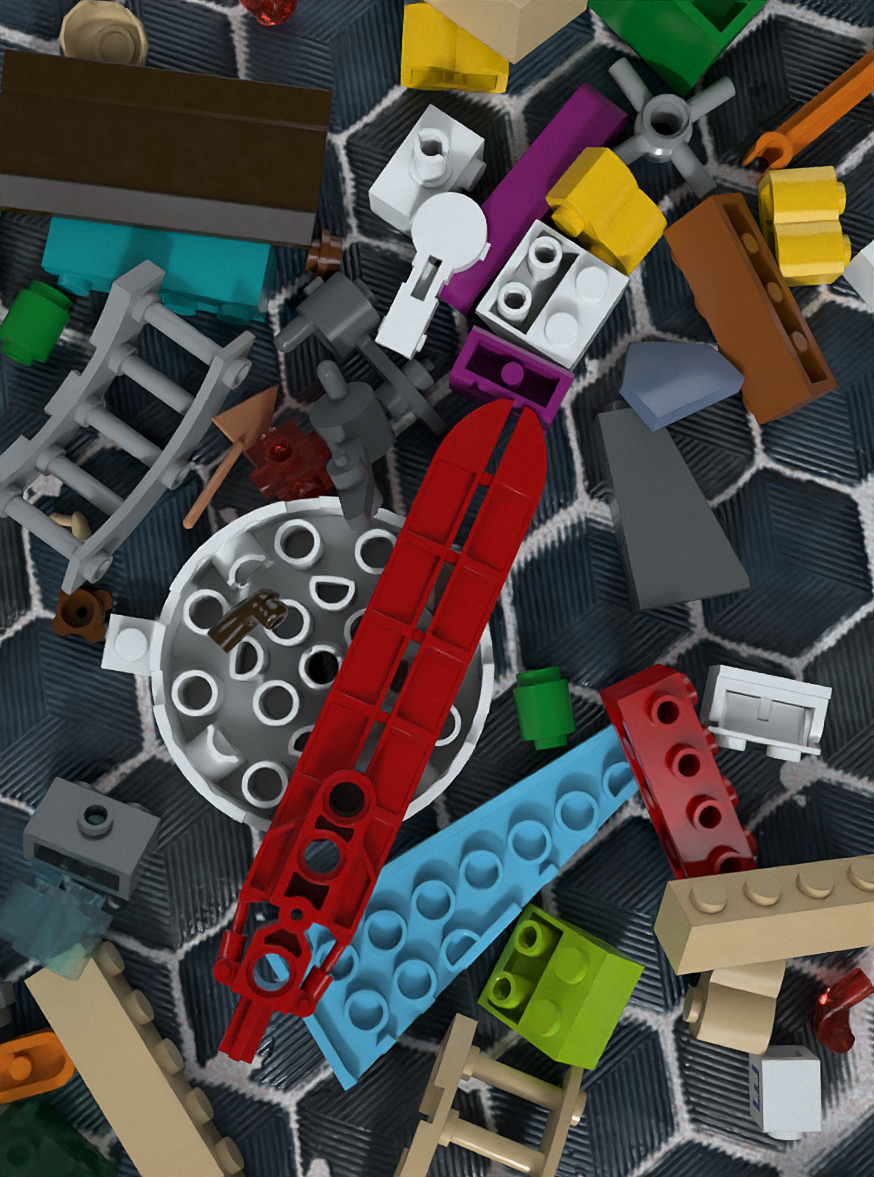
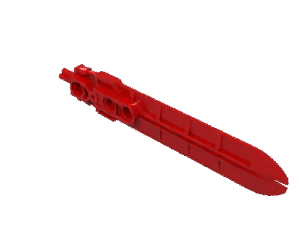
M501 398L469 413L452 428L439 446L239 893L231 930H224L213 968V976L218 982L231 987L230 991L241 995L218 1047L219 1051L228 1054V1058L237 1062L242 1060L251 1064L274 1011L276 1010L285 1015L289 1012L302 1018L309 1017L314 1013L316 1006L333 981L334 976L330 972L354 937L378 881L379 874L539 504L545 486L547 448L537 415L528 407L524 406L495 475L484 472L513 406V400ZM479 484L488 488V491L462 551L457 553L450 550ZM444 562H447L455 567L428 629L424 633L415 628ZM409 641L420 644V647L394 707L389 714L380 710ZM374 721L384 724L385 727L363 775L360 772L353 771ZM340 783H355L363 792V806L353 816L345 817L338 815L330 806V792ZM321 838L334 842L340 852V858L336 866L323 872L310 867L305 856L309 843ZM269 901V903L280 907L277 918L259 924L247 953L242 960L248 937L247 934L242 932L250 902ZM300 909L303 913L296 914L293 910ZM313 923L323 927L326 926L337 940L321 966L314 964L301 984L314 949L307 930ZM272 953L283 957L290 968L288 977L282 982L274 984L261 979L256 968L259 958Z

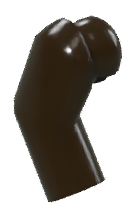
M267 588L259 589L232 607L207 634L228 654L259 623L268 630L275 629L281 625L288 615L287 605L279 600L280 595L276 591Z

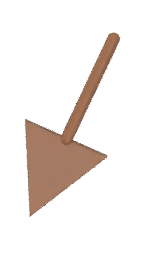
M273 385L210 418L232 441L233 445L183 520L185 528L190 529L195 525L241 452L259 472L264 471L278 385Z

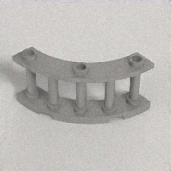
M148 259L113 281L102 314L88 341L97 349L83 373L71 370L58 391L44 408L45 413L51 416V418L31 441L20 435L0 455V517L6 518L10 516L70 560L61 587L68 595H71L86 580L91 583L98 581L111 565L114 551L138 526L166 489L174 490L183 482L191 469V464L187 460L212 423L210 418L217 415L230 390L237 388L242 383L252 366V362L247 359V356L256 336L246 330L224 348L216 344L161 304L162 298L157 294L165 271ZM150 323L210 366L196 398L137 356L138 349L134 347V344L145 324ZM126 374L184 416L183 421L164 450L103 408L104 401L101 398L116 375ZM91 425L150 468L126 500L65 457L66 450L64 447L81 426L88 427ZM41 474L44 476L52 474L109 515L110 518L84 543L23 498L24 491Z

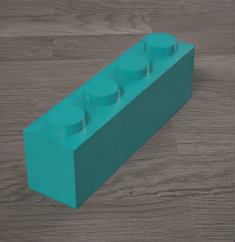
M55 217L51 219L41 266L57 283V287L65 292L81 296L90 295V290L110 293L113 281L148 259L165 271L157 295L162 298L163 306L170 311L187 316L195 315L196 310L217 313L216 317L219 320L240 326L248 325L249 320L265 322L277 265L272 245Z

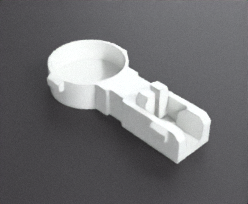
M443 192L428 198L419 208L415 209L409 225L412 227L413 244L417 252L411 264L413 270L407 282L402 283L387 316H384L375 342L400 353L412 360L416 351H421L427 339L425 332L439 305L438 297L444 284L448 286L454 273L469 269L478 260L484 261L491 247V244L487 242V223L481 208L471 198L460 193ZM432 256L442 261L440 267L431 264L429 257Z

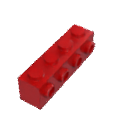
M658 663L599 691L675 879L681 880L757 870L758 868L753 858L759 854L757 844L746 826L739 823L734 807L739 805L737 794L728 778L719 773L713 758L719 754L718 746L710 730L704 724L700 725L693 707L698 704V697L689 678L684 673Z

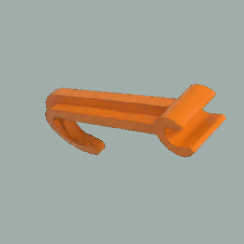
M874 49L775 131L763 134L743 157L741 164L743 167H746L756 157H763L769 163V167L756 180L757 184L760 183L768 170L784 169L792 158L874 91Z

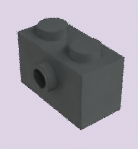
M56 776L23 830L24 859L129 901L158 845L161 818L154 816L149 809L138 803H122L104 796L97 788L86 782L75 781L72 783Z

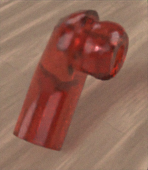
M856 968L829 986L817 997L814 1033L818 1042L835 1054L845 1053L854 1045L855 1036L849 1027L850 1009L874 993L873 984L860 968Z

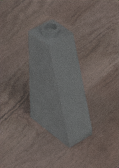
M626 400L615 401L603 406L604 413H599L591 426L632 614L732 594L751 588L746 571L667 428L664 426L652 432Z

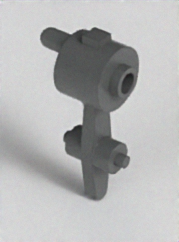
M337 271L326 282L320 276L311 282L303 291L307 299L296 307L299 315L276 335L274 341L276 348L283 353L291 352L313 333L339 360H343L351 351L356 349L384 381L374 391L383 411L395 419L402 411L408 408L434 437H440L448 429V426L421 395L434 384V380L430 376V373L435 369L434 365L427 358L421 363L412 358V360L409 359L398 369L376 345L369 335L380 327L382 322L374 309L378 304V300L360 279L357 278L351 282L345 275Z
M324 360L317 367V376L327 393L315 402L311 408L309 419L331 457L326 470L336 486L344 519L352 531H361L370 524L371 517L378 513V509L384 501L375 483L371 463L377 461L391 448L395 439V432L372 387L364 382L346 383L337 364L331 360Z

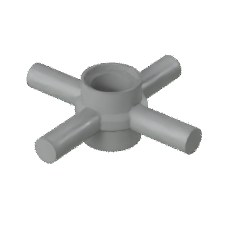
M627 58L619 59L610 67L609 73L638 115L634 123V135L611 151L626 166L641 156L653 163H665L671 160L700 201L706 199L717 190L718 186L688 146L693 130L692 123L735 95L733 83L728 77L724 76L687 101L673 94H662L654 97ZM655 123L666 124L673 130L674 134L669 136L661 135L651 125Z

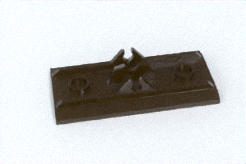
M5 49L0 97V211L312 249L333 97L331 90Z

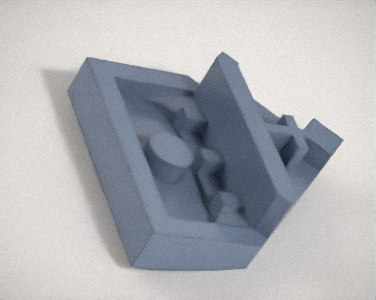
M655 341L629 342L625 353V363L616 401L626 400L648 428L654 432L738 393L745 377L722 354L708 344Z

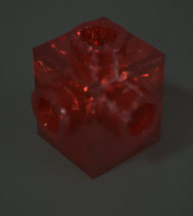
M292 419L282 426H275L263 432L257 439L256 444L246 450L257 466V469L252 471L249 476L267 501H270L275 496H278L280 501L285 502L319 498L322 493L335 485L324 465L327 460L332 458L313 430L304 436Z

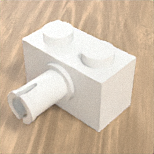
M430 104L368 191L371 212L412 238V227L409 225L415 209L419 208L424 201L443 192L461 193L463 189L471 192L477 185L486 168V163L483 162L485 139Z

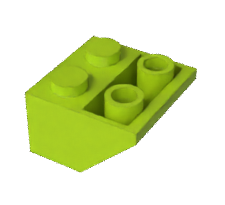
M528 902L477 1003L554 1061L594 1071L645 966L604 940Z

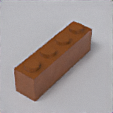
M741 192L711 195L663 231L671 248L672 260L683 272L694 294L695 306L698 312L707 320L718 342V352L745 377L740 388L742 400L748 411L754 415L758 425L788 416L839 387Z

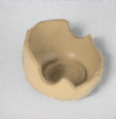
M81 0L63 18L59 40L64 56L146 67L150 45L144 24L121 3L117 1Z

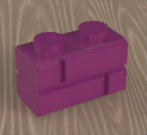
M474 325L449 374V389L482 405L501 398L513 400L514 403L508 418L518 422L524 406L536 413L543 434L546 436L575 374Z

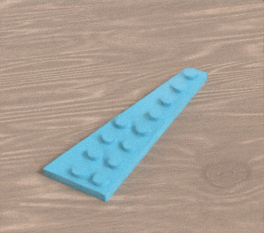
M612 723L383 865L354 937L330 972L334 976L333 981L316 1006L314 1013L309 1017L302 1018L345 1091L358 1082V1078L395 1044L396 1039L421 1013L423 1014L463 969L466 970L517 917L529 900L560 872L559 869L584 843L587 844L603 823L638 791V786ZM313 923L307 930L314 949L301 984L314 964L321 966L337 940L326 926L323 927ZM277 954L265 955L281 982L285 980L290 974L287 961Z

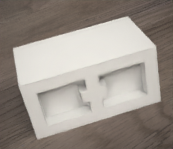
M724 665L709 666L699 722L700 725L704 724L710 730L717 746L745 751L746 741L767 745L766 756L800 763L801 753L820 755L821 750L811 748L810 744L811 742L819 743L832 688Z

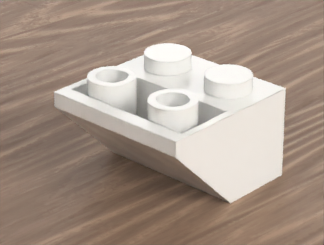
M536 219L476 308L475 313L498 337L572 372L621 299L630 278Z

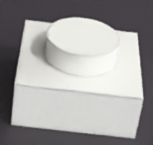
M111 614L101 668L151 676V672L148 669L150 645L154 625L158 621Z

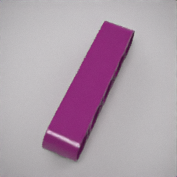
M588 82L582 84L480 207L487 223V242L491 244L484 261L478 260L469 269L454 273L448 286L444 284L439 297L466 318L470 317L476 311V308L535 220L538 219L545 225L551 220L554 212L547 203L545 196L586 147L610 148L625 127L629 114ZM437 259L434 266L440 267L442 261Z

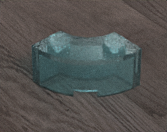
M33 862L28 871L21 868L0 904V937L13 943L11 946L13 950L67 980L78 981L114 916L101 910L106 898L77 883L73 885L70 892H67L59 887L64 876Z

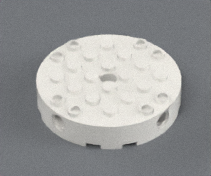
M319 496V498L276 502L256 509L216 532L198 548L172 582L169 588L171 592L163 606L159 621L155 622L150 645L148 669L151 672L152 693L155 704L153 706L154 715L167 749L183 775L201 795L234 820L240 823L244 822L265 832L268 831L334 682L333 680L322 685L316 683L309 674L310 661L321 652H329L337 658L340 669L406 517L379 508L378 513L371 517L370 524L365 529L352 531L344 519L339 497ZM444 562L415 629L426 633L455 567L454 565ZM267 588L279 593V600L287 605L288 615L277 628L268 630L259 623L228 654L207 634L232 607L257 590ZM489 623L485 627L403 821L430 804L448 787L471 756L482 733L490 709L494 684V660ZM409 641L380 710L391 713L420 644ZM374 721L353 771L364 775L385 727L384 724ZM340 783L330 792V806L338 815L345 817L353 816L363 806V792L355 783ZM321 838L316 839L312 842H325L331 840Z

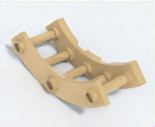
M457 1013L441 1041L418 1109L419 1112L428 1115L427 1121H419L410 1148L404 1147L393 1177H430L426 1174L437 1145L440 1144L447 1147L449 1142L530 1175V1177H554L570 1125L576 1126L586 1104L587 1093L579 1089L584 1068L571 1065L559 1084L555 1086L479 1054V1047L472 1045L478 1021ZM470 1077H473L550 1109L539 1150L536 1151L458 1118L459 1111L452 1109L451 1105L460 1079L468 1082Z

